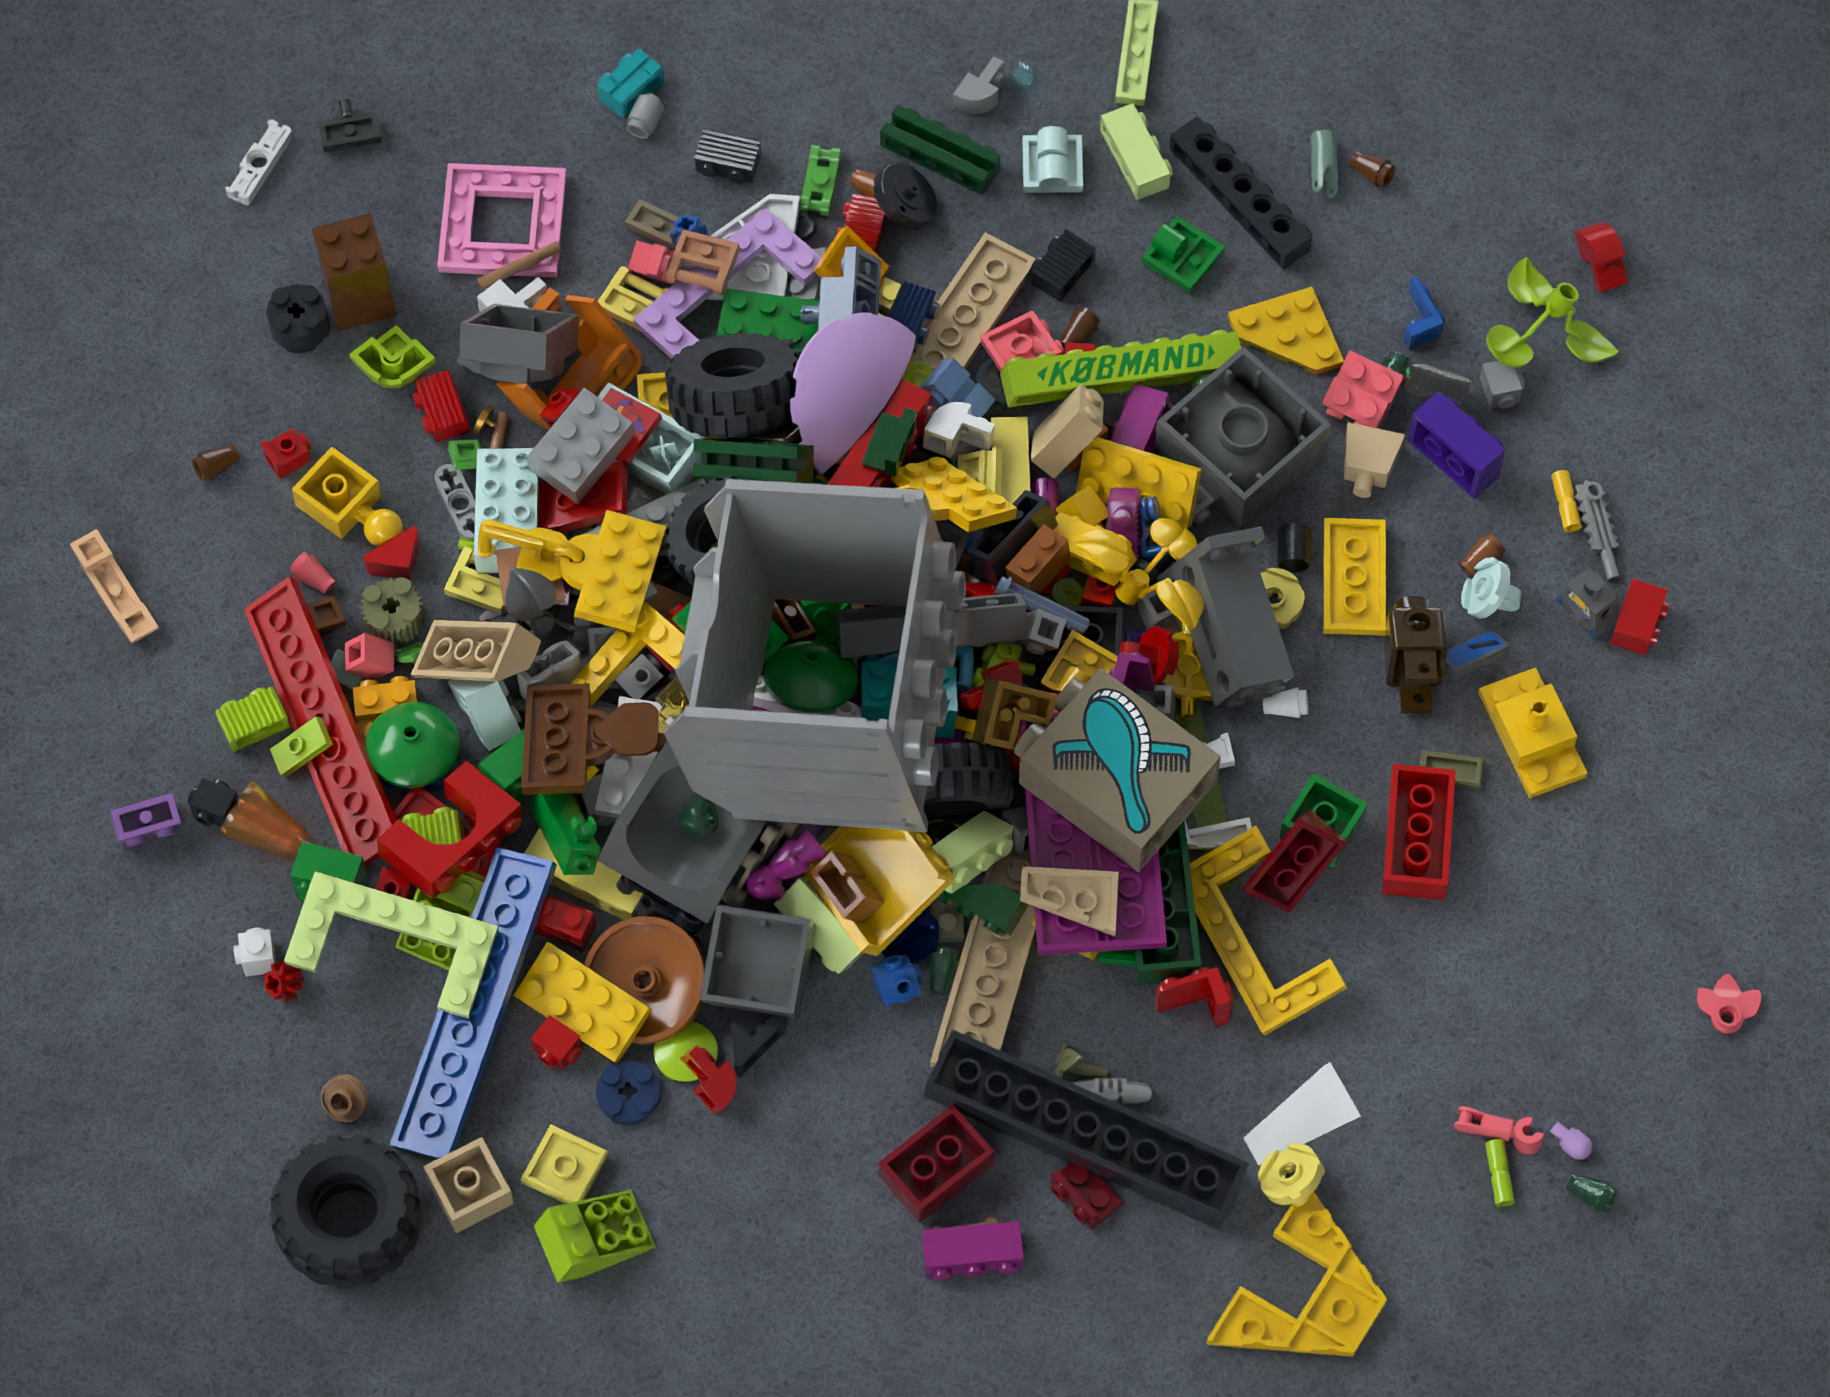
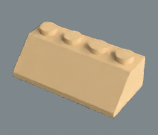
M434 620L411 675L414 678L500 681L530 669L541 640L518 623Z

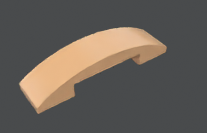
M97 529L70 544L97 593L132 644L159 629L148 609L140 601L114 560L112 552Z

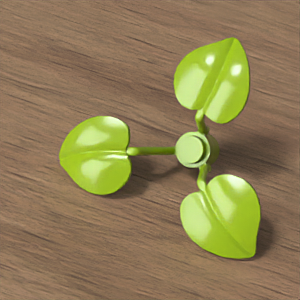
M1525 257L1515 265L1507 281L1508 289L1512 296L1523 304L1533 303L1536 307L1546 306V311L1522 337H1519L1514 329L1505 325H1496L1489 330L1486 337L1489 351L1492 352L1498 361L1510 367H1523L1527 365L1533 358L1534 352L1525 341L1549 315L1554 318H1560L1566 314L1565 331L1569 334L1566 338V345L1576 357L1585 362H1600L1617 355L1619 351L1591 325L1579 320L1572 322L1573 314L1576 311L1573 305L1579 298V293L1574 286L1563 282L1553 289L1547 279L1534 268L1528 257Z

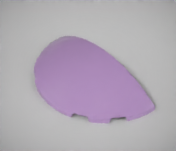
M872 313L849 314L848 317L838 321H831L813 335L798 359L793 378L797 380L795 397L790 400L792 422L798 425L803 440L799 444L814 445L813 468L818 474L826 472L862 436L890 399L907 368L916 335L900 322L890 317Z

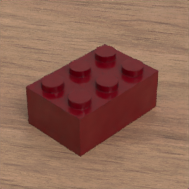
M953 1104L878 1162V1176L920 1223L994 1165L995 1151Z

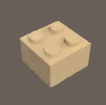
M482 1137L423 1166L427 1180L455 1233L514 1204L511 1190Z

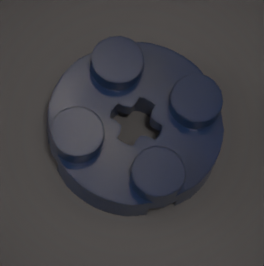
M622 1061L612 1066H607L602 1071L596 1086L598 1106L607 1117L617 1124H639L645 1121L660 1103L661 1090L659 1080L649 1065L636 1061ZM625 1086H631L632 1089L638 1091L636 1094H632L631 1100H626L622 1094L619 1095L620 1091L625 1089Z

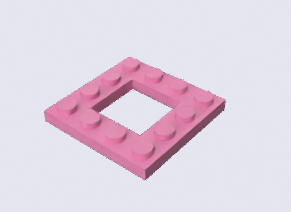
M448 163L437 264L438 272L486 275L555 241L560 245L567 178L566 168ZM476 196L533 199L529 244L471 242ZM559 253L512 276L557 278Z

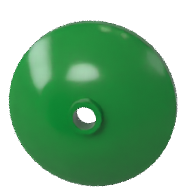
M803 640L780 647L768 658L764 667V683L770 695L782 705L801 712L819 713L836 709L852 698L858 685V670L853 660L840 657L837 647L821 641Z
M407 702L385 710L374 720L368 730L365 747L369 760L380 778L395 786L417 788L440 780L451 770L459 755L460 739L455 723L443 710L428 703ZM409 732L416 733L413 737L406 736Z

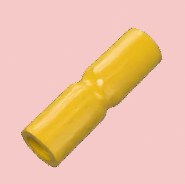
M1567 470L1556 471L1551 477L1556 499L1559 502L1558 508L1563 529L1565 532L1578 531L1582 528L1577 503L1574 500L1575 495L1570 473Z

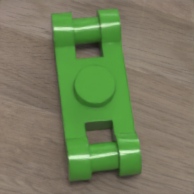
M811 145L799 213L802 211L808 214L809 211L819 212L820 216L829 217L841 159L840 148L832 147L831 150L821 149V146ZM819 161L830 162L829 167L818 166ZM812 197L822 198L821 201L811 199Z

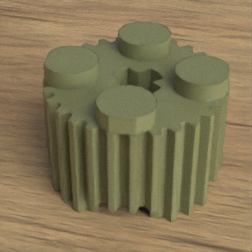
M391 577L389 581H386L384 578L381 583L376 581L377 585L367 586L363 592L364 600H361L362 606H360L367 634L393 642L394 649H397L398 645L401 648L404 644L410 645L409 641L415 639L414 635H419V630L423 629L422 624L426 620L419 591H416V587H412L410 580L404 577H399L395 580H392Z

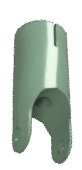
M1318 130L1312 133L1310 137L1312 189L1315 192H1319L1325 181L1327 184V197L1332 199L1338 192L1337 135L1330 130Z

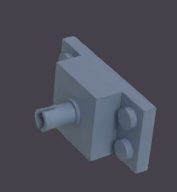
M857 246L845 247V256L841 261L843 277H821L820 304L816 306H802L801 312H807V314H800L802 323L804 325L818 323L819 331L829 322L838 321L848 317L849 314L872 313L878 315L881 260Z

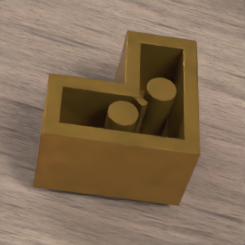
M986 679L972 740L1013 750L1020 720L1049 726L1057 695L999 680Z

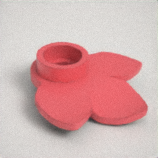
M1729 973L1717 981L1713 990L1698 988L1697 992L1699 1008L1711 1017L1714 1028L1724 1034L1737 1032L1744 1020L1756 1015L1761 1003V993L1759 990H1749L1741 993L1737 982ZM1728 1015L1732 1018L1733 1022L1725 1023L1721 1017Z

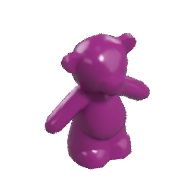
M807 830L797 840L785 842L782 849L769 862V865L754 869L747 879V890L757 900L773 898L779 901L785 893L782 880L801 875L810 868L811 861L823 860L827 855Z

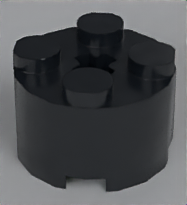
M294 284L277 288L271 294L266 311L273 340L286 348V351L300 354L315 350L316 346L324 338L328 337L330 321L324 298L320 295L317 288L312 285Z

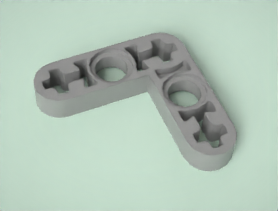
M452 464L442 465L435 472L436 487L459 536L474 541L475 533L468 530L467 525L473 524L475 527V500L461 471L454 470ZM447 474L453 478L456 488L452 492L448 482L444 481V476ZM464 498L469 502V505L464 510H456L452 507V503L456 499Z

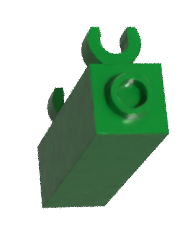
M571 793L532 794L528 807L563 874L594 875L601 849L593 836L597 830V824L593 816H589L586 822Z

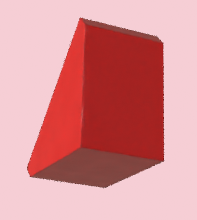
M416 526L410 527L363 556L365 569L368 574L390 578L404 577L411 581L421 543Z

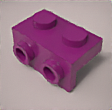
M1134 652L1129 654L1119 653L1115 668L1110 669L1108 674L1134 693L1136 689L1151 692L1155 690L1156 683L1150 659L1142 654Z

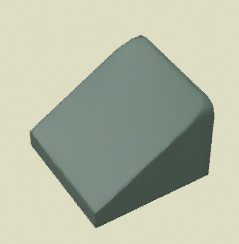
M337 649L331 664L341 688L353 692V687H359L363 677L345 671V651Z

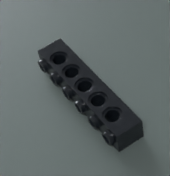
M1196 116L1170 135V151L1282 270L1311 251L1312 233L1305 224H1300L1293 217L1291 209L1274 197L1272 189L1266 183H1261L1256 178L1250 165L1239 160L1230 144L1222 142L1211 124L1204 123L1199 116ZM1200 150H1208L1210 152L1204 153ZM1218 170H1227V171H1229V172H1227V173H1222V172H1219ZM1238 190H1246L1248 192L1240 193ZM1257 210H1265L1266 213H1259ZM1277 230H1283V231H1285L1286 233L1280 234V233H1277L1276 231H1277Z

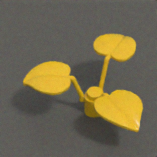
M1160 518L1154 521L1150 527V534L1152 539L1163 548L1144 571L1135 569L1129 572L1131 558L1125 555L1128 551V546L1120 536L1106 529L1092 530L1084 534L1075 543V548L1083 551L1103 569L1112 573L1122 572L1118 578L1121 583L1116 588V595L1120 601L1127 605H1134L1139 599H1144L1147 594L1156 590L1163 604L1191 631L1196 627L1204 609V601L1195 587L1184 580L1172 582L1169 578L1149 587L1150 579L1148 574L1167 552L1178 561L1197 546L1195 536L1187 528H1183L1180 523L1167 518Z

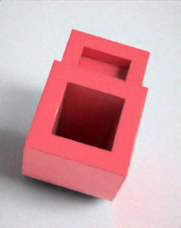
M636 241L628 270L641 276L673 284L666 281V273L674 252L656 243L653 246Z

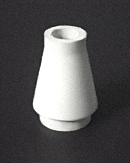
M1299 687L1272 694V697L1263 698L1264 714L1301 718V715H1308L1307 690H1299Z

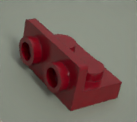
M1070 1163L1060 1172L1055 1170L1051 1173V1191L1060 1201L1063 1202L1066 1199L1073 1207L1072 1213L1082 1225L1088 1223L1092 1229H1095L1123 1204L1122 1200L1098 1175L1087 1171L1085 1168Z

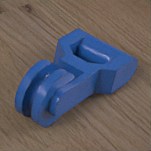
M1151 496L1149 499L1148 497L1142 498L1140 504L1144 536L1140 540L1143 559L1155 558L1163 548L1159 545L1150 546L1151 526H1149V522L1152 519L1154 521L1160 519L1158 499L1156 496ZM1167 552L1163 557L1171 555Z

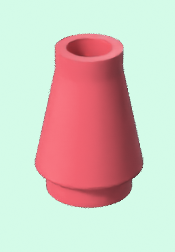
M303 552L290 567V572L294 574L293 578L320 591L324 595H327L337 582L313 554L308 555L306 552Z

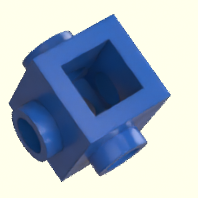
M906 954L902 956L893 955L886 958L882 963L870 966L877 994L884 1006L894 1003H906L914 996L921 994L918 985L919 982L923 981L917 963L912 964Z

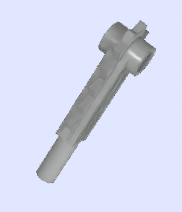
M1586 479L1583 485L1575 486L1577 494L1574 498L1577 499L1580 505L1577 509L1584 514L1581 521L1587 524L1584 532L1590 535L1587 543L1591 545L1590 551H1594L1595 554L1600 553L1607 580H1617L1620 576L1612 551L1620 545L1616 542L1618 536L1612 534L1611 531L1615 525L1609 523L1608 520L1612 514L1605 510L1609 503L1602 500V496L1606 492L1603 491L1598 482H1589Z

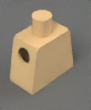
M1348 422L1345 436L1344 479L1355 482L1353 488L1354 495L1368 498L1371 496L1373 486L1386 487L1401 454L1405 434Z

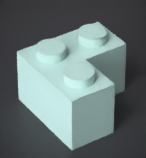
M451 679L448 681L460 709L468 715L480 742L489 751L509 741L521 732L518 723L522 722L521 717L514 705L509 706L505 698L509 695V692L503 680Z

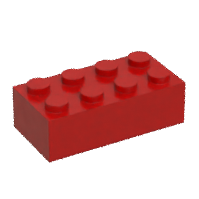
M1393 764L1389 783L1381 894L1445 900L1449 878L1456 770Z

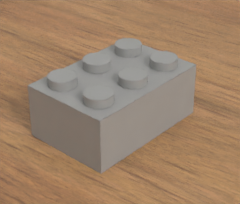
M583 388L527 456L529 469L576 504H579L635 435L633 423L586 388Z

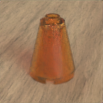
M253 781L241 793L239 802L231 809L220 830V834L225 836V838L290 859H294L297 856L301 842L310 844L312 842L307 839L309 832L269 793Z

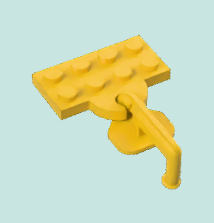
M932 457L927 461L909 463L899 469L896 477L891 476V481L899 486L895 489L925 491L935 521L949 519L965 531L971 532L1016 519L1017 507L1006 501L1004 497L986 488L984 484L968 476L964 471L948 463L944 458Z
M606 510L599 535L586 533L575 536L568 541L562 533L553 530L534 528L529 531L493 520H484L479 528L477 553L483 558L492 556L495 552L492 539L522 547L516 568L540 573L552 583L564 579L571 587L581 591L574 617L635 633L665 535L666 526Z

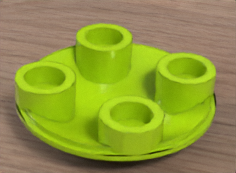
M691 1022L676 1036L655 1043V1062L667 1079L680 1082L698 1080L694 1073L680 1059L686 1051L696 1045L700 1049L705 1048L715 1059L714 1064L716 1063L718 1046L714 1035L709 1029L699 1023Z

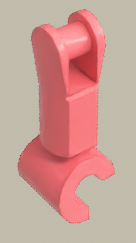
M1466 1106L1458 1108L1457 1112L1460 1117L1453 1127L1459 1132L1502 1139L1506 1142L1513 1138L1515 1148L1527 1155L1538 1152L1543 1145L1544 1133L1537 1132L1532 1136H1527L1531 1130L1533 1117L1523 1118L1516 1125H1513L1514 1120L1487 1114ZM1472 1119L1481 1121L1480 1126L1471 1124Z

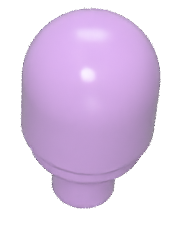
M1559 1122L1551 1129L1550 1132L1561 1140L1558 1145L1572 1158L1583 1160L1591 1154L1592 1142L1580 1130L1573 1127L1568 1130Z

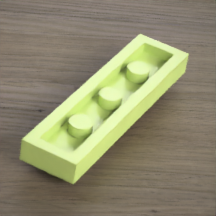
M1129 0L1115 103H1133L1134 105L1144 106L1158 0Z

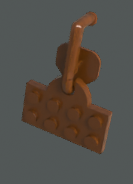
M590 683L528 685L521 782L522 794L586 793L587 767L599 765L607 761L615 752L624 757L646 756L652 752H660L667 742V738L664 733H658L659 713L657 708L647 702L624 703L609 715L601 710L590 709Z

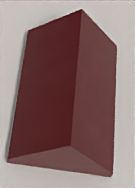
M1310 810L1296 821L1242 889L1244 892L1290 913L1345 847L1347 842Z

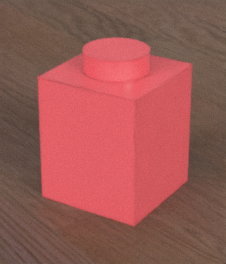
M363 633L345 643L346 672L370 680H377L394 671L393 642Z

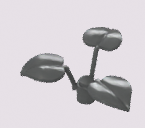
M511 568L505 594V604L509 614L515 619L525 621L531 628L530 633L535 637L538 634L549 632L554 624L569 631H575L573 642L576 647L590 651L588 628L607 625L574 617L575 625H570L558 619L557 616H552L547 609L553 606L556 601V589L553 583L535 571ZM540 647L537 650L536 656L541 655ZM515 674L503 679L509 692L507 697L513 696V699H523L520 695L517 675Z

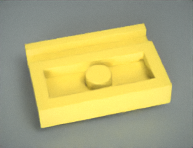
M993 447L990 451L981 450L958 456L959 470L964 471L968 476L1001 496L1002 451Z

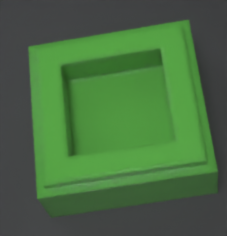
M478 439L449 441L448 452L454 470L476 469L477 449H481Z

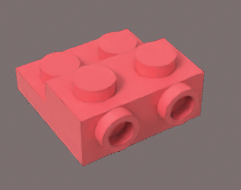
M1033 310L980 336L982 346L1000 372L1006 362L1012 358L1024 357L1027 360L1037 358L1045 353H1053L1054 356L1064 355L1065 353L1059 340L1054 341L1050 336L1051 332L1044 319L1039 320Z
M1349 350L1337 377H1334L1321 404L1328 407L1325 413L1340 420L1346 415L1355 420L1354 424L1380 429L1405 376Z

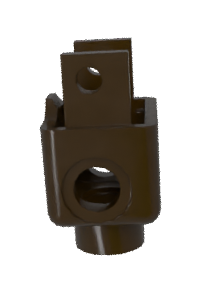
M1406 596L1397 600L1394 608L1388 613L1384 640L1386 683L1388 686L1399 687L1401 714L1432 713L1431 686L1440 685L1446 674L1447 639L1444 612L1440 607H1431L1430 601L1427 598ZM1419 697L1422 698L1424 702L1416 703L1414 699Z

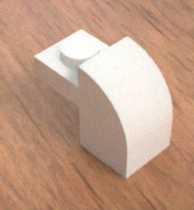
M538 277L517 294H514L499 279L477 296L479 311L494 303L533 308L547 291L546 284Z
M964 402L948 403L938 408L931 416L924 429L923 448L949 458L952 457L960 441L989 451L994 439L995 424L982 417L971 415L972 404Z

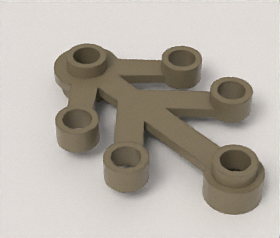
M778 822L777 826L781 828L780 831L771 825L767 827L760 838V841L765 844L760 854L753 850L747 854L741 865L746 868V871L738 886L732 884L723 897V901L726 902L725 906L743 908L750 897V893L747 890V879L750 873L757 867L767 866L778 851L776 846L786 835L792 839L798 833L803 823Z

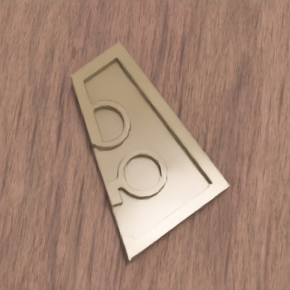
M1022 866L1020 901L1115 936L1119 872Z

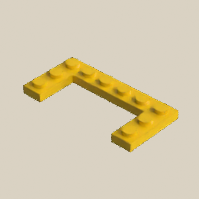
M644 601L635 633L617 629L570 684L590 683L591 708L646 644L676 669L680 664L685 635ZM587 767V783L599 771L597 767Z
M1255 825L1190 863L1195 912L1260 1031L1265 1036L1347 989V986L1333 961L1328 959L1275 990L1219 888L1221 884L1265 860L1271 853L1263 835Z

